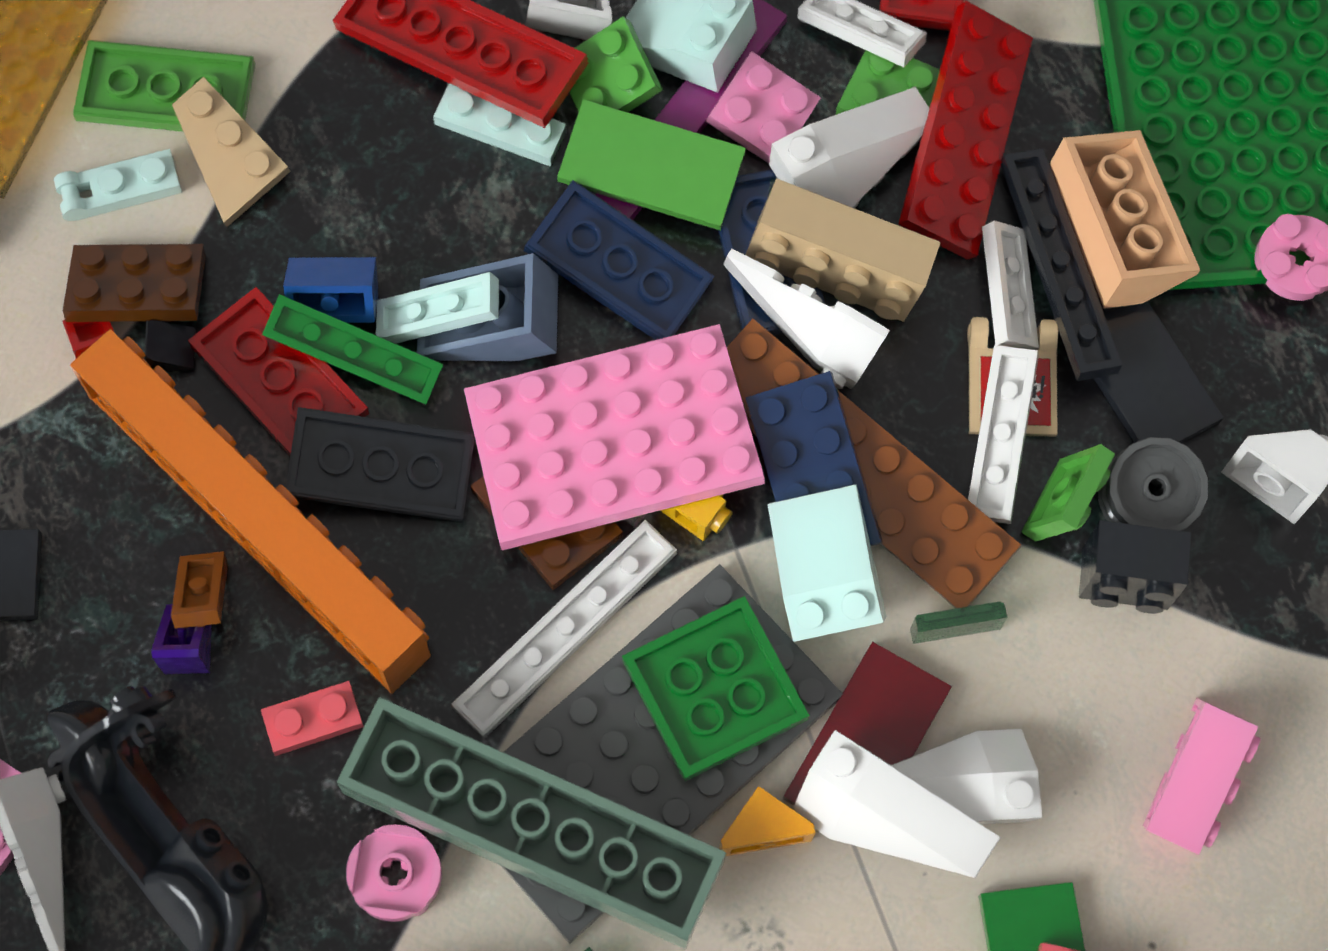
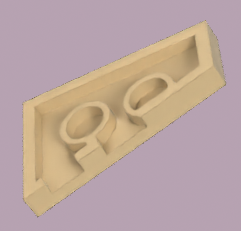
M204 77L172 104L226 227L290 172L288 166Z

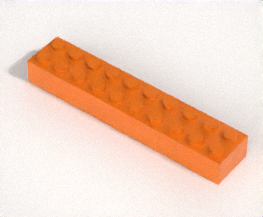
M111 329L108 330L70 364L89 398L372 676L393 694L431 657L427 641L430 638L423 630L426 627L424 622L408 607L401 611L391 599L394 596L391 590L377 576L369 580L359 568L362 565L359 559L346 546L342 545L337 549L328 538L330 535L328 529L314 515L311 514L306 519L296 507L299 504L296 498L282 484L274 488L265 477L268 474L265 468L251 454L243 458L234 447L237 444L234 438L220 424L213 428L204 418L206 415L204 409L190 395L182 398L173 388L176 384L165 370L159 365L152 369L143 359L146 356L134 340L129 336L121 340Z

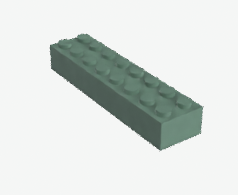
M380 697L336 782L344 795L684 949L687 948L726 856L725 851Z

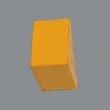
M758 786L722 837L719 849L725 851L726 856L812 842L815 835L814 825Z

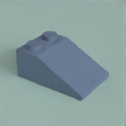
M532 253L420 279V289L491 272L499 279L498 319L418 338L417 353L434 361H521L557 353L558 274Z

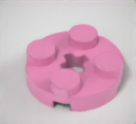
M1284 214L1265 230L1256 246L1254 259L1258 272L1261 269L1263 276L1268 280L1266 285L1274 293L1287 299L1305 301L1313 299L1315 295L1328 291L1327 224L1310 216ZM1301 250L1309 256L1310 260H1306L1302 266L1295 264L1296 257L1290 255L1289 251Z
M386 825L374 830V833L366 836L363 841L360 840L353 848L347 863L346 878L356 903L362 909L377 919L395 922L419 916L428 909L429 904L435 899L441 885L442 866L433 844L418 830L404 825ZM393 861H400L401 869L408 871L406 878L399 879L397 885H389L388 878L381 876L382 869L391 868Z

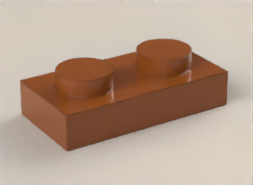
M224 551L180 556L171 610L175 629L203 627L221 623L228 569Z

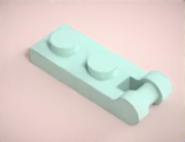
M170 149L78 173L66 171L54 177L56 192L61 194L63 198L60 204L62 216L67 221L81 220L182 193ZM91 189L92 197L84 199L80 197L79 192Z

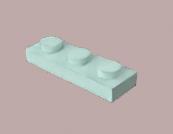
M450 83L433 116L435 125L548 166L552 165L567 132L566 124L551 119L546 128H543Z
M491 272L377 300L376 336L396 344L498 319L499 279Z

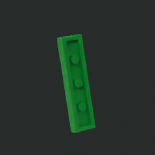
M280 294L262 333L265 337L425 405L443 364Z

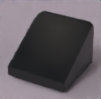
M146 320L145 361L152 369L159 365L165 371L194 370L195 351L190 346L188 340L196 334L195 327L158 320Z

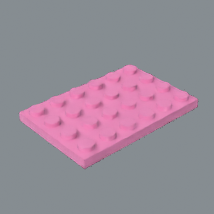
M720 324L464 388L498 540L502 550L765 484L764 474Z

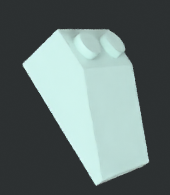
M637 0L626 16L631 21L653 68L717 93L757 30L753 0Z
M857 484L769 503L768 509L782 594L793 642L883 623L887 616Z

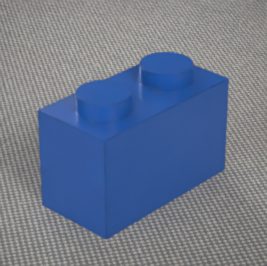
M376 257L289 258L283 285L284 296L346 323L375 322L379 296Z

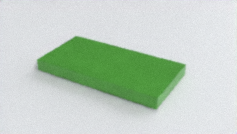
M88 40L73 116L76 121L184 132L172 104L204 77L245 120L255 60L253 56Z
M583 99L557 180L567 185L574 180L590 192L721 231L746 148Z

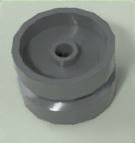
M1150 437L1131 444L1112 459L1108 467L1111 471L1110 477L1106 484L1098 491V502L1107 521L1182 531L1201 515L1208 499V477L1201 460L1188 446L1170 438ZM1149 483H1152L1155 486L1153 490L1154 495H1152L1149 492Z

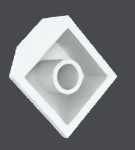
M1311 429L1248 436L1221 473L1295 524L1328 485V436L1318 435Z

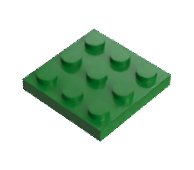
M745 596L622 656V661L685 782L807 721L810 716Z

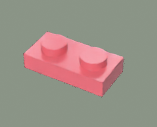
M349 681L261 709L275 756L364 727Z

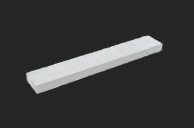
M644 520L451 704L452 708L485 739L677 555V549L649 522Z

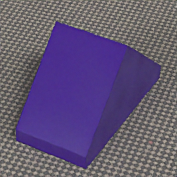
M166 604L151 649L153 660L164 674L210 673L212 625L175 629L171 617L172 604Z

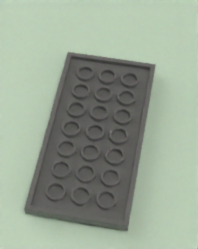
M719 564L503 753L690 836L830 710L843 693ZM745 596L810 716L807 721L685 782L622 661V656ZM501 866L569 944L605 913Z

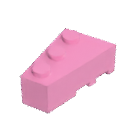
M1196 698L1191 709L1196 713L1186 734L1180 735L1175 747L1178 751L1168 773H1164L1143 826L1147 831L1199 855L1203 845L1210 848L1215 841L1221 826V822L1215 819L1222 804L1230 805L1234 800L1241 780L1235 778L1242 761L1251 762L1261 738L1255 736L1258 726Z

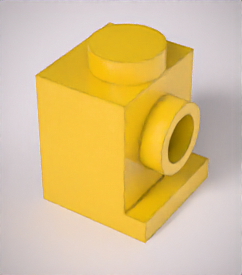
M723 494L661 510L662 513L702 541L707 538L711 531L718 534L732 515V511L725 507L726 500L722 498Z

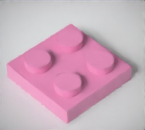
M751 51L706 119V122L769 163L772 143L801 129L821 97Z

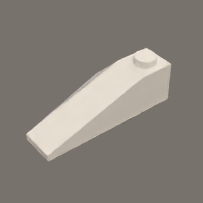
M913 87L814 122L772 143L769 165L778 179L855 208L863 196L873 186L876 187L894 164L900 158H904L921 140L929 107L917 88Z
M732 248L723 265L808 362L814 368L821 371V374L831 371L838 389H842L844 386L852 389L890 330L837 301L835 306H828L822 303L823 301L816 295L815 289L803 283L801 285L792 284L791 287L783 284L784 277L779 272Z
M1022 729L975 731L891 765L979 824L1029 822L1042 818L1038 769Z
M836 730L810 768L793 807L795 812L813 823L815 830L831 840L976 878L1001 838Z
M41 767L0 779V828L7 846H9L10 851L14 855L18 874L27 895L30 897L31 906L48 951H65L61 813L57 804L66 801L57 775L47 777L44 768Z

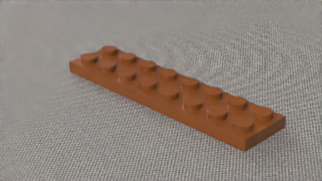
M753 318L727 347L750 430L757 438L745 397L818 375V373ZM838 391L883 541L881 545L963 614L1021 548V544Z

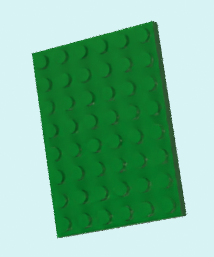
M1093 0L1114 133L1141 131L1200 268L1196 276L1169 290L1266 284L1268 280L1263 276L1261 269L1258 272L1254 258L1256 246L1269 226L1284 214L1310 216L1328 225V0ZM1301 250L1289 251L1290 255L1296 257L1295 264L1302 266L1306 260H1310L1309 256Z

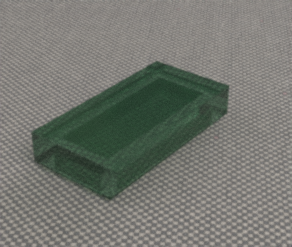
M1001 601L916 615L910 627L912 642L916 644L1001 630L1008 617L1004 602L1001 603Z

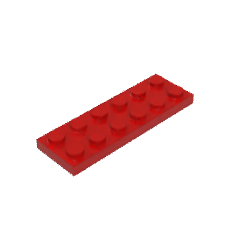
M346 0L332 20L336 30L543 128H546L589 63L586 53L471 0Z
M966 0L956 8L898 225L941 242V247L969 260L978 255L983 235L982 227L986 224L1033 37Z

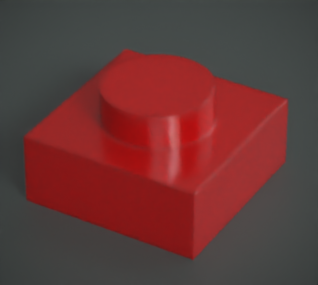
M62 320L76 359L108 330L111 329L114 332L111 322H66Z

